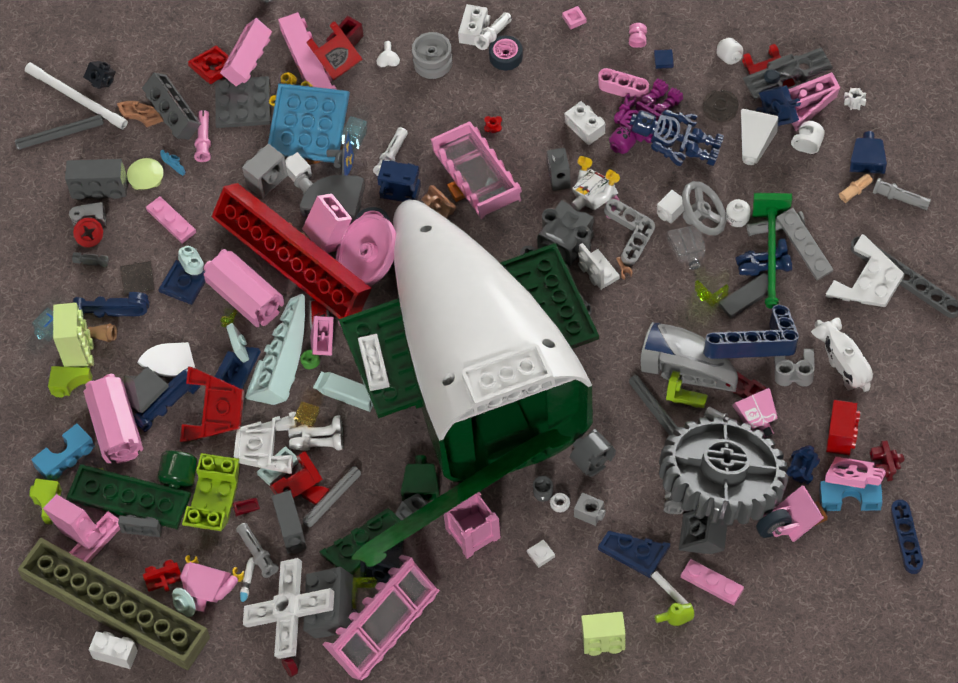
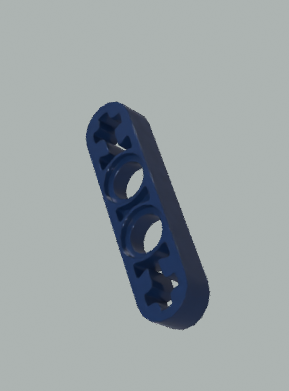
M896 500L891 506V516L904 568L908 573L917 574L923 567V558L910 507L906 501ZM897 506H900L901 509H904L903 518H900V512L899 510H897ZM907 524L910 530L903 532L899 529V525ZM905 542H912L915 548L907 550L903 544ZM911 555H914L913 559L915 563H918L917 567H913L910 564Z

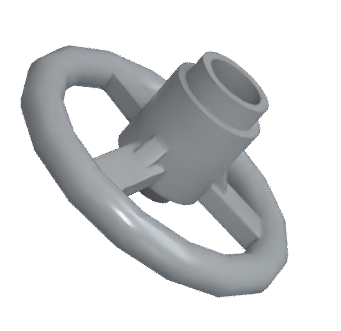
M692 181L685 185L682 192V204L685 210L683 218L685 222L689 225L693 224L699 231L707 235L716 236L723 232L726 225V212L718 195L702 182ZM694 189L696 202L691 205L689 195L691 190ZM703 192L711 198L718 214L712 212L710 205L703 200ZM708 218L718 223V226L709 228L701 221Z

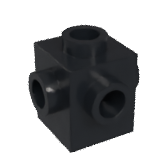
M92 61L89 62L83 78L91 82L93 87L101 89L109 87L113 83L116 71L110 68V65L106 62Z

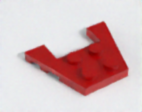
M188 366L186 384L206 386L202 426L182 424L180 442L193 441L240 429L244 390Z

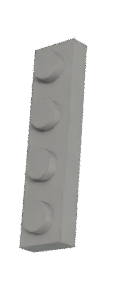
M794 208L777 216V221L814 278L819 280L833 272L832 266Z

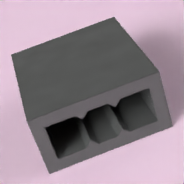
M291 490L272 495L287 554L302 552L307 547Z

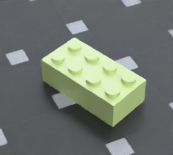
M77 303L53 305V339L64 367L90 368V366H94L93 355H90V350L94 349L93 339L90 338V330L87 329L86 319H83V311L79 310Z

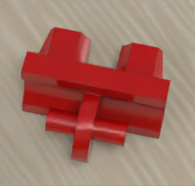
M170 559L163 563L164 567L156 569L153 566L145 568V574L142 575L149 592L164 587L166 592L170 591L168 585L181 581V572L177 562L174 563Z

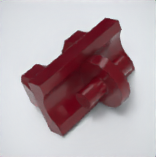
M887 440L881 441L880 446L871 448L869 452L872 461L881 460L882 464L875 465L874 468L884 469L886 472L884 477H886L887 481H892L893 475L897 472L896 470L901 469L900 464L905 460L904 455L897 454L896 450L890 451Z

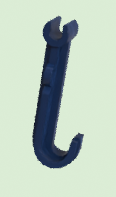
M129 292L128 298H109L107 301L101 296L97 297L95 301H86L81 297L73 298V303H77L79 310L83 311V316L84 313H94L97 318L103 317L105 313L108 316H142L147 313L150 303L148 295L141 292Z
M188 368L181 371L168 384L169 387L145 412H139L134 415L136 424L144 432L151 428V421L158 415H166L167 407H172L187 391L194 394L201 387V385L186 384Z

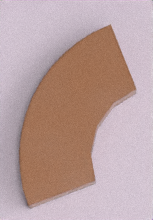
M139 101L117 103L124 119L139 120L146 127L163 122L160 113L151 105L139 103Z

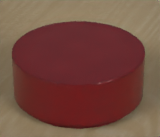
M292 657L281 659L283 667L290 677L298 674L297 665Z

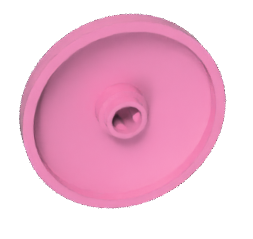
M367 214L359 217L350 224L341 243L338 245L336 260L367 285L372 286L386 275L394 261L396 239L394 226L389 220L376 214Z

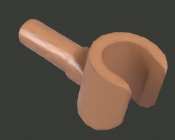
M617 257L616 260L621 269V278L625 280L624 272H628L630 277H632V269L624 265L621 257Z

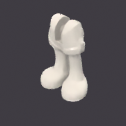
M340 415L334 416L332 424L326 427L300 425L288 430L289 438H291L289 440L290 449L308 451L310 447L325 446L333 447L336 450H343V428ZM318 436H333L330 438H312Z

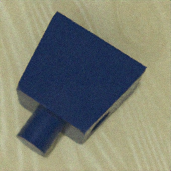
M866 131L863 134V138H856L849 172L885 174L887 161L883 140L874 139V132Z

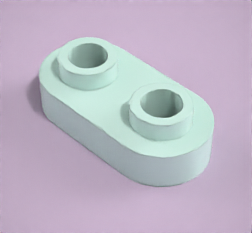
M191 246L180 248L178 259L185 272L191 275L201 274L204 263L197 250Z

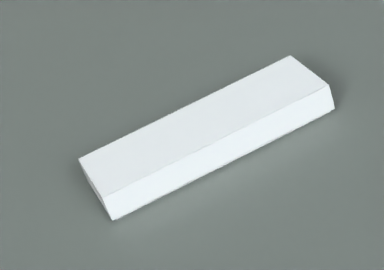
M377 334L358 338L370 391L389 387Z

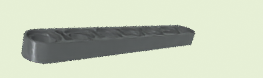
M860 236L855 237L851 241L850 249L855 255L868 263L870 258L854 251V244L857 243ZM880 249L904 274L910 276L909 280H902L899 285L949 318L958 316V300ZM918 284H922L926 287V289L924 291H919L916 289L915 286ZM939 295L942 300L938 302L933 301L931 296ZM953 305L957 308V311L950 312L947 310V307Z

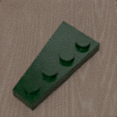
M387 508L368 520L362 527L355 528L351 531V534L343 539H338L332 546L322 549L319 553L334 567H342L353 575L360 568V560L351 559L355 552L371 539L401 520L393 511Z

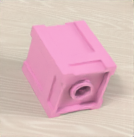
M480 492L444 514L445 529L454 537L467 559L483 546L500 539L499 518L495 512L492 513L481 498Z

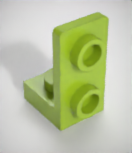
M673 370L668 383L666 400L674 403L688 404L696 408H704L708 395L681 389L682 380H679L680 372Z

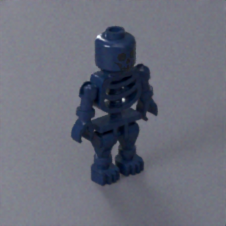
M640 110L637 114L632 115L629 122L632 125V132L644 137L652 134V150L655 152L659 151L666 158L669 157L677 166L682 165L686 156L700 157L703 161L706 159V164L714 166L724 135L716 134L715 138H712V135L708 134L707 136L698 128H694L693 132L690 133L691 127H695L697 122L690 120L695 121L698 116L695 114L683 115L681 112L677 114L671 110H664L656 121L655 115ZM681 122L687 125L684 135L679 133ZM675 141L681 142L679 151L673 152L671 147ZM705 143L707 146L710 144L712 145V150L708 153L707 150L699 148L698 144Z

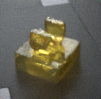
M301 402L294 416V421L301 423V425L313 427L320 408Z

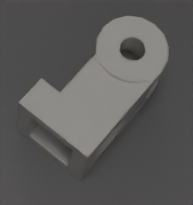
M102 202L76 206L69 211V216L74 226L80 219L87 217L96 219L102 226H106V213Z

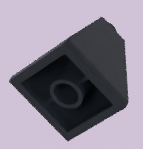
M404 540L385 551L384 553L387 556L380 563L372 567H367L365 562L360 560V580L374 585L379 582L387 583L391 578L388 571L393 567L400 568L402 566V561L399 557L403 555Z

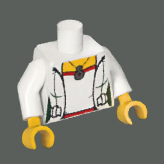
M584 156L578 158V164L582 166V169L579 170L577 183L572 190L576 199L571 202V205L576 211H579L584 206L596 210L618 194L614 183L620 180V176L611 169L606 172V176L592 169L587 171V168H590L592 165V160Z

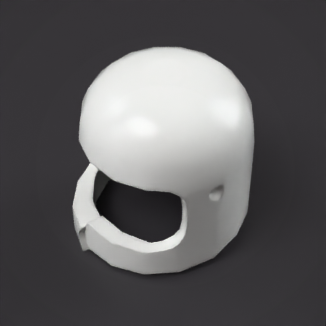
M814 121L802 123L799 127V134L792 138L791 145L798 151L809 154L817 153L824 139L825 132L823 127Z

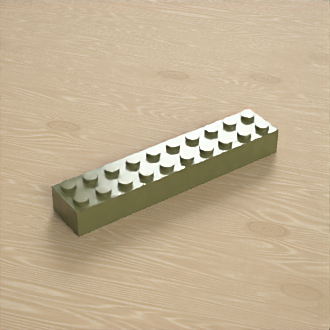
M43 538L38 540L17 569L21 578L187 671L210 639L208 630L204 626Z

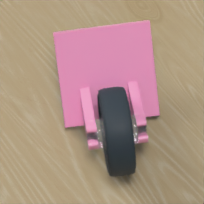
M802 485L777 505L771 513L763 515V518L757 523L756 529L762 538L789 535L791 540L795 542L820 522L823 516L805 486Z

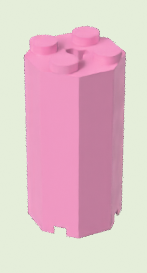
M223 249L219 252L218 256L204 265L206 283L256 327H260L259 324L266 326L279 314L277 309L279 305L281 307L284 305L283 296L232 251Z
M107 374L101 379L87 382L85 384L86 389L83 392L103 459L107 463H112L111 460H116L118 464L135 459L138 456V451L143 450V446L124 383L119 377H115L114 374Z

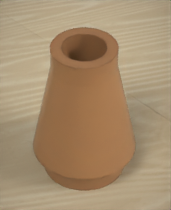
M111 323L88 328L90 330V338L106 342L114 341L117 338V328Z

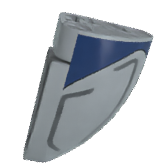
M652 322L642 348V372L659 375L661 370V376L669 380L674 370L680 372L679 380H682V383L736 392L738 384V374L727 358L710 359L703 354L705 338L680 327Z

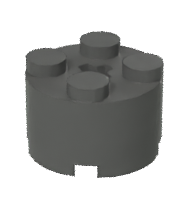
M594 429L585 438H578L573 443L574 449L569 458L586 476L588 474L589 477H592L606 468L605 462L607 460L612 461L616 454V449L600 432Z

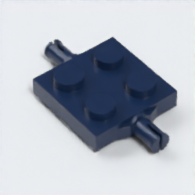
M787 85L764 90L759 93L762 107H758L756 112L760 111L761 113L778 116V126L794 123L799 120L795 107L801 105V102H798L800 99L792 100Z

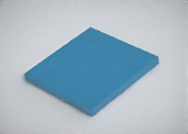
M279 83L268 144L284 155V157L292 156L298 152L303 159L334 163L335 157H327V149L340 150L350 92Z

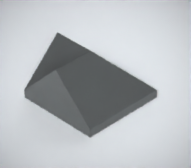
M148 366L138 376L124 375L123 383L131 408L141 413L169 387Z

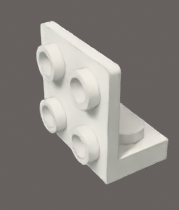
M583 243L579 245V267L583 272L588 273L590 281L594 286L597 285L602 290L620 279V275L599 249L591 253Z

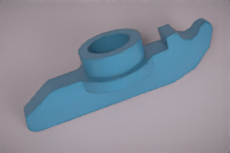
M161 150L160 154L163 161L182 176L185 175L184 167L179 164L180 158L173 154L169 155L168 152L165 153L164 150Z

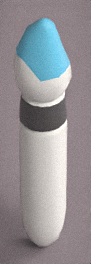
M253 557L249 558L246 565L242 589L240 590L241 602L246 601L249 595V587L255 566Z

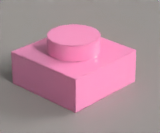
M578 6L562 13V17L570 29L586 23V17Z

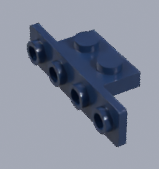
M245 347L249 360L244 363L234 352L228 351L214 377L242 389L261 350L259 348Z

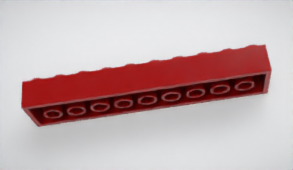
M239 183L223 187L211 216L215 221L337 318L341 319L362 311L372 289L369 285Z

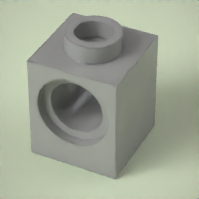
M585 493L581 494L574 508L575 518L594 526L597 525L599 520H603L606 513L604 501ZM589 508L595 509L594 512H588L586 510Z

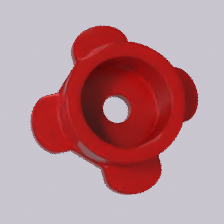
M487 116L484 118L486 123L484 130L486 132L496 133L502 130V118L500 116Z

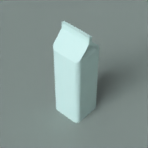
M321 371L313 387L314 389H317L323 395L363 410L371 411L373 405L364 384L331 372L324 373Z

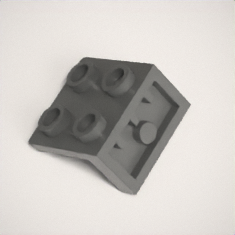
M133 515L119 516L118 520L122 533L161 537L163 526L155 518L146 517L144 519Z

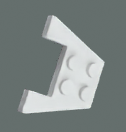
M862 234L854 246V251L870 258L853 288H849L834 280L826 293V297L886 307L902 281L904 273Z
M291 412L289 416L284 418L277 416L272 418L270 422L262 424L260 421L238 429L236 431L234 458L239 459L240 464L292 474V455L273 456L275 432L296 428V412Z

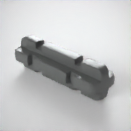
M74 252L72 256L73 263L80 264L83 262V264L95 266L100 264L103 267H107L109 263L108 256L104 255L98 257L99 255L83 253L82 255L80 252Z

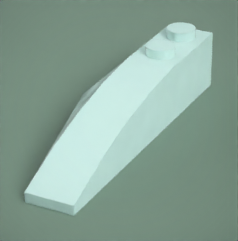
M303 294L290 298L281 315L280 320L282 323L274 329L272 333L274 339L270 345H266L264 349L266 355L263 361L259 360L245 396L248 400L276 405L288 399L291 385L295 380V373L302 349L305 321V296Z

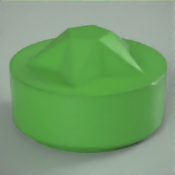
M307 350L302 353L300 361L304 368L314 369L320 364V356L312 355V350Z

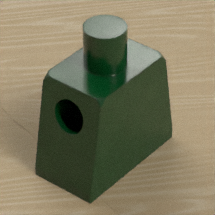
M417 455L415 457V464L406 465L401 488L402 501L417 493L424 500H434L439 497L434 464H427L426 456Z

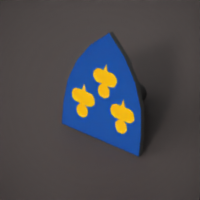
M348 131L345 134L343 150L327 149V157H335L334 167L340 168L342 163V175L349 174L354 160Z

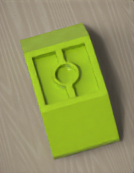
M201 453L196 470L198 481L192 504L186 507L182 522L183 526L216 531L224 529L229 521L238 486L239 459Z

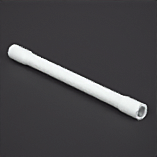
M32 63L26 65L25 72L42 80L98 115H101L118 128L123 130L127 126L128 121L87 98L47 74Z

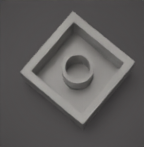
M269 144L261 148L242 167L246 186L262 199L288 176L284 155Z

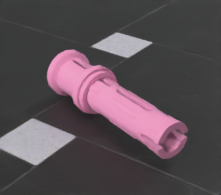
M201 110L198 112V120L201 125L198 128V138L195 140L196 152L194 158L199 162H207L211 158L209 153L211 141L208 139L209 112L204 110V116H202Z

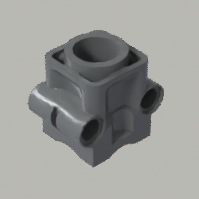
M561 200L555 209L548 208L542 213V230L537 236L538 249L556 243L565 264L570 268L575 259L579 258L580 244L583 243L591 252V239L594 237L592 229L594 217L585 212L574 210L570 204Z

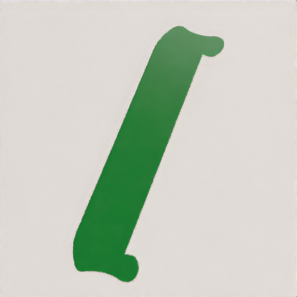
M552 429L529 439L371 539L356 551L351 559L361 560L365 562L367 567L380 563L387 556L384 552L545 449L563 446L572 437L561 435L558 429Z

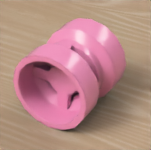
M642 23L630 25L629 45L631 47H644L646 45V25Z

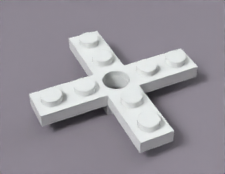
M298 558L281 561L279 594L274 596L273 600L244 606L243 625L246 627L277 622L274 656L278 659L296 656L298 617L332 611L334 606V591L330 588L300 594L302 561Z

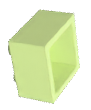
M623 612L581 616L584 654L596 656L601 654V652L616 654L625 650Z

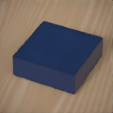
M672 49L654 50L655 69L674 67Z

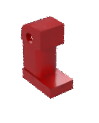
M305 451L296 456L303 469L289 478L285 479L283 477L269 486L274 495L283 493V489L286 488L288 491L291 490L294 498L323 480Z

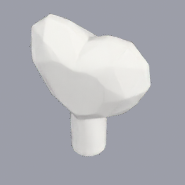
M390 41L384 42V52L376 60L377 65L380 67L388 65L397 66L400 62L398 55L391 51Z

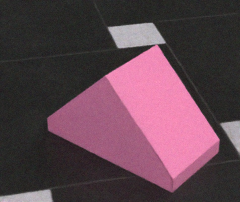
M314 316L310 335L312 355L332 356L333 317Z

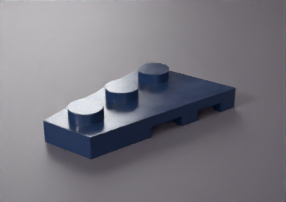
M608 531L599 544L598 550L651 578L669 550L671 543L653 542L651 539L645 538L643 540L633 538L631 535Z

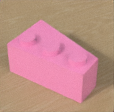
M832 72L788 89L792 100L798 98L800 99L798 102H801L800 106L795 107L799 120L792 123L794 129L797 131L802 123L812 119L837 97L840 86Z

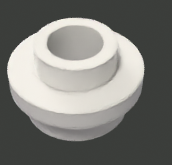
M557 493L552 496L550 506L556 512H564L569 508L570 500L567 495ZM558 501H562L564 504L557 505L556 503Z

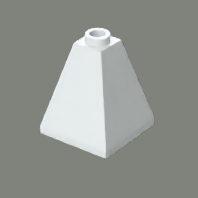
M746 109L741 110L742 160L745 164L754 165V163H758L778 131V116Z

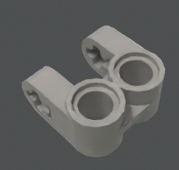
M804 349L803 360L798 361L796 364L786 360L785 356H774V377L777 384L789 386L792 382H796L800 386H809L813 382L815 369L814 349Z

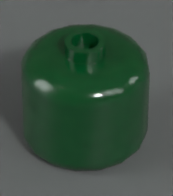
M171 450L163 452L158 470V481L176 489L191 487L195 480L197 458L192 454Z

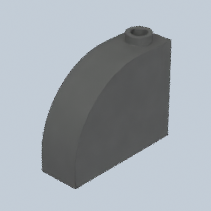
M332 175L318 180L307 189L300 204L301 216L308 217L317 196L333 194L351 216L350 224H352L360 210L365 190L364 178L356 175Z

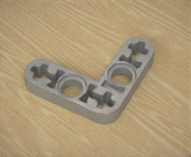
M611 199L605 205V214L634 231L620 256L625 265L631 266L636 263L655 229V223L616 199ZM612 206L616 207L614 212L611 211ZM625 215H632L634 217V221H627L625 219ZM646 224L648 225V229L643 234L641 233V231L643 230L644 225ZM640 238L643 244L638 246L634 244L633 239ZM631 249L634 250L632 258L628 259L627 257Z

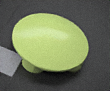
M150 158L135 161L127 171V179L136 190L157 187L161 184L163 178L161 164Z

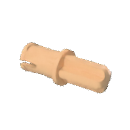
M865 174L857 181H852L849 187L839 193L840 199L847 203L855 195L861 194L862 190L872 183L873 179L871 176Z

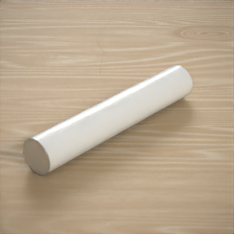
M657 571L652 574L651 577L677 603H688Z

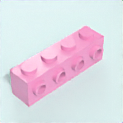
M257 18L248 23L220 73L235 86L242 82L246 83L251 77L250 72L257 66V59L264 53L263 48L269 43L272 31Z

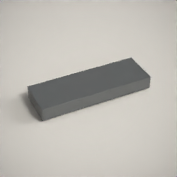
M763 273L720 301L719 306L730 319L768 295V276Z

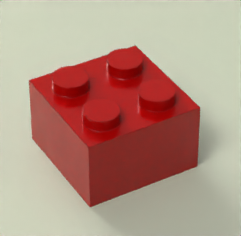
M834 400L826 452L850 455L851 449H855L860 411H857L858 403Z

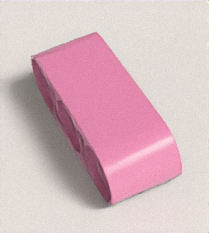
M608 68L600 70L598 74V86L602 91L622 97L629 93L632 100L636 96V101H641L644 95L649 94V83L643 78Z

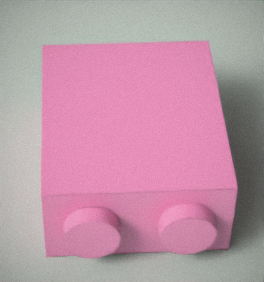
M333 194L317 196L302 229L311 241L325 252H336L352 218Z
M57 494L43 508L62 534L87 549H90L102 536V533L83 509Z

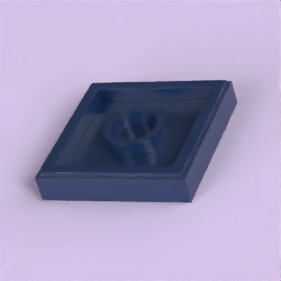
M176 260L158 290L160 293L192 305L206 282L204 278L205 271L203 270L198 275L188 274L185 272L180 261Z

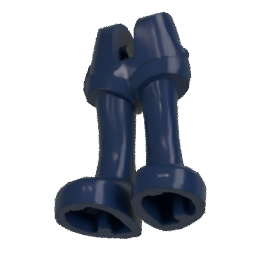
M779 239L776 247V259H779L776 261V269L789 272L792 271V262L788 254L786 240ZM748 251L735 258L736 264L739 266L738 271L740 275L755 276L759 275L760 271L768 270V262L759 263L768 260V252L755 253L754 251Z

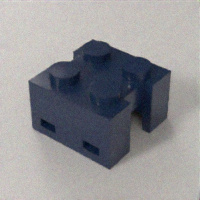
M382 160L377 178L378 185L381 186L379 191L380 198L401 202L417 200L421 188V181L418 179L419 166L411 163L404 164L392 160Z

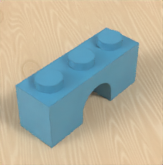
M75 424L62 435L67 445L65 451L55 454L46 447L31 459L34 467L46 480L58 479L64 470L68 467H73L78 459L83 455H88L93 447H95L92 438L78 424Z
M825 481L820 482V505L824 511H841L842 499L848 496L858 499L861 511L881 510V484H867L865 488H858Z

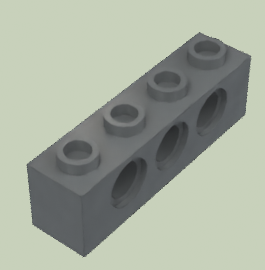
M154 72L142 87L147 99L153 103L155 110L160 113L164 123L169 126L176 138L189 140L201 123L167 75Z

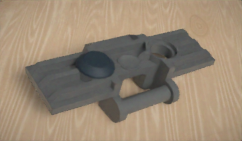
M818 48L800 56L789 54L768 62L766 69L745 76L743 80L753 98L756 99L760 97L759 93L764 90L782 87L785 80L794 78L795 81H801V83L788 88L791 89L808 82V78L829 71L833 67L823 49ZM805 63L809 66V68L807 70H803L799 67V65Z

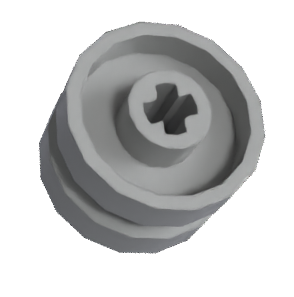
M437 32L424 33L415 39L412 44L413 66L420 76L436 79L443 77L450 71L452 67V50L449 39Z

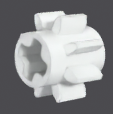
M850 88L849 93L845 92L844 105H848L850 110H860L861 105H866V93H863L860 88Z

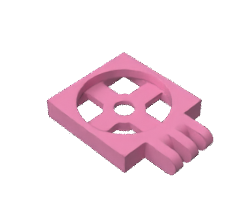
M835 457L826 474L825 482L865 488L867 484L880 485L886 472L884 469L874 468L875 463ZM838 466L848 467V469H838ZM857 469L867 470V473L858 472Z

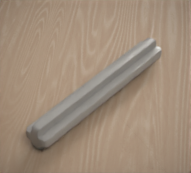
M355 466L352 467L303 518V523L308 527H312L358 479L361 471Z

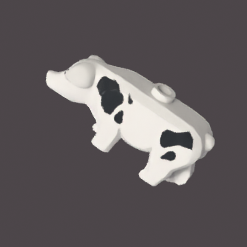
M840 318L827 322L817 320L815 328L811 333L825 343L829 363L832 367H836L838 372L843 375L846 389L852 390L860 387L864 392L869 391L870 381L873 378L871 367L851 337L839 331L842 329Z

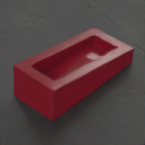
M257 498L233 503L235 516L260 509Z

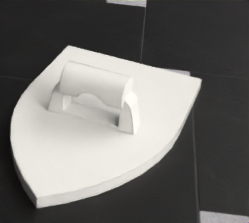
M188 342L156 345L143 353L137 362L143 368L148 366L157 375L176 377L181 371L187 369L188 366L195 368Z

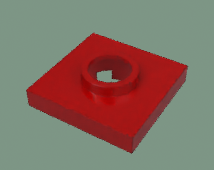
M216 45L189 60L188 66L205 81L212 84L224 77L220 72L229 56ZM217 65L215 70H210L209 66Z

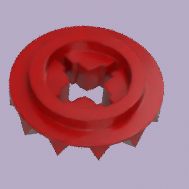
M87 217L80 219L75 224L73 235L76 242L81 246L93 247L102 240L103 228L96 219ZM84 226L88 229H93L91 232L93 239L88 235L82 236L85 233Z

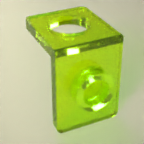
M699 280L695 281V291L702 301H706L711 307L728 295L729 286L727 284L712 294Z
M375 577L353 578V610H357V588H375L377 584Z

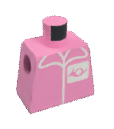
M769 388L732 405L743 423L751 425V431L759 428V430L764 432L763 438L774 434L769 423L777 419V414Z

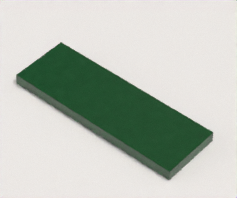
M80 464L66 499L72 503L123 516L133 515L144 519L152 517L159 520L160 525L178 530L191 493Z

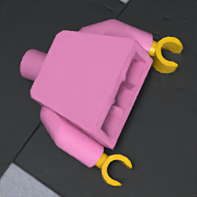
M187 555L185 557L187 564L184 565L180 575L184 590L192 597H196L194 601L196 610L204 612L207 601L217 603L218 600H222L231 592L238 582L243 580L244 571L241 574H236L238 568L234 567L230 576L231 573L200 565L197 556H195L193 561H190V556Z

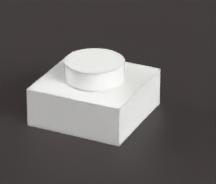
M544 540L527 550L528 555L538 568L555 558L554 552Z

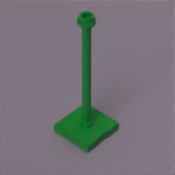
M754 193L752 217H768V298L765 299V304L769 309L779 304V299L776 298V218L790 209L792 204V194Z

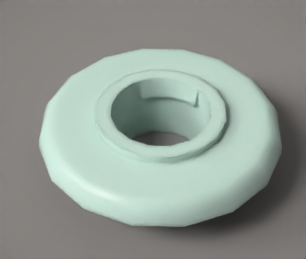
M182 588L174 589L172 597L176 610L187 617L193 616L196 607L191 595Z

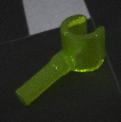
M234 309L229 316L222 315L220 320L222 322L221 326L227 327V325L233 323L239 311Z

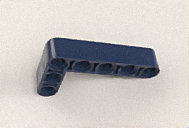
M775 305L772 308L769 322L771 330L709 333L705 338L703 354L710 359L790 356L796 352L799 335L789 309L783 305Z

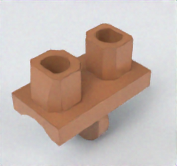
M430 185L427 194L421 199L427 206L446 219L456 209V206L434 185Z

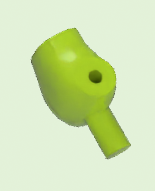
M674 603L667 612L655 615L656 623L667 621L673 626L683 625L693 620L694 609L691 603Z

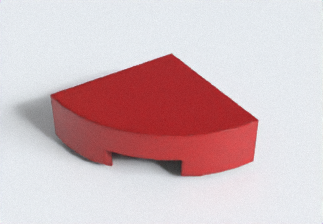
M323 486L310 487L302 493V497L317 505L329 492V489Z

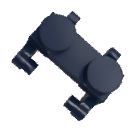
M811 445L801 447L799 450L792 452L791 457L793 460L786 473L788 476L793 477L792 479L806 485L813 480L812 470L820 462L818 454L814 452V447Z

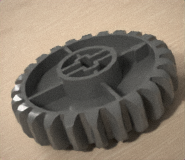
M702 417L699 418L698 424L694 421H688L685 423L684 428L677 427L673 431V435L668 436L665 440L659 458V476L663 479L662 485L664 490L671 492L670 498L674 502L682 501L681 508L684 511L695 510V517L702 519L705 515L709 516V521L715 524L718 523L719 519H723L726 525H733L735 519L740 524H748L750 517L758 521L763 518L764 514L771 513L775 505L781 502L788 482V475L786 474L788 467L787 463L783 460L784 454L781 450L774 449L776 443L772 439H763V431H751V425L748 423H743L739 426L737 425V420L732 418L727 423L723 422L721 417H714L713 422Z

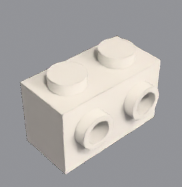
M466 5L458 32L459 43L475 45L474 38L481 34L482 30L490 24V15H488L486 7Z
M582 101L565 112V124L588 145L605 134V121L595 115L591 107L586 106Z
M96 631L89 647L93 659L131 669L138 652L132 639L127 637L118 638L106 631L103 633Z

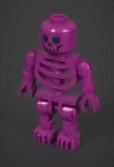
M659 78L654 82L650 93L644 95L641 101H637V103L636 96L628 102V99H630V94L628 93L625 96L624 104L620 105L619 112L614 116V122L620 124V127L609 137L610 148L615 153L625 154L635 145L636 140L642 142L645 139L647 143H652V134L644 137L632 132V125L629 124L632 115L643 110L655 115L657 121L664 110H670V108L678 105L683 100V93H680V90L673 87L669 90L668 84ZM668 92L664 103L655 105V100ZM636 104V110H630Z

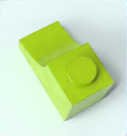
M51 366L48 388L51 395L55 397L70 396L73 389L92 381L93 376L90 368Z
M35 479L34 485L30 488V497L34 504L42 507L41 517L44 523L53 525V521L43 508L56 494L61 495L62 488L58 481Z

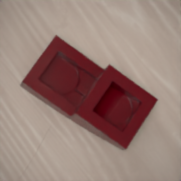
M737 372L738 384L736 392L733 393L743 399L768 389L755 379L750 381Z

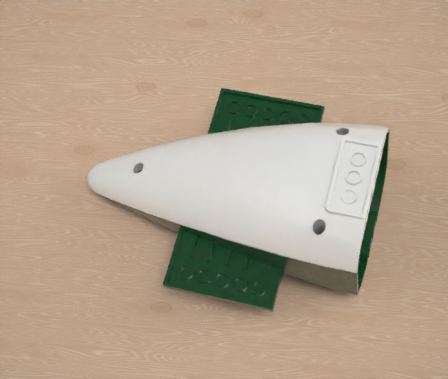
M417 200L402 202L397 207L393 218V226L396 231L394 263L399 298L338 320L378 419L415 406L416 409L422 408L427 430L444 477L460 483L529 439L552 429H558L561 435L571 436L572 439L563 446L545 449L511 472L544 461L570 447L578 438H581L593 423L592 384L572 349L599 340V334L556 243L499 263L468 234L426 204ZM377 334L389 387L370 391L358 338Z

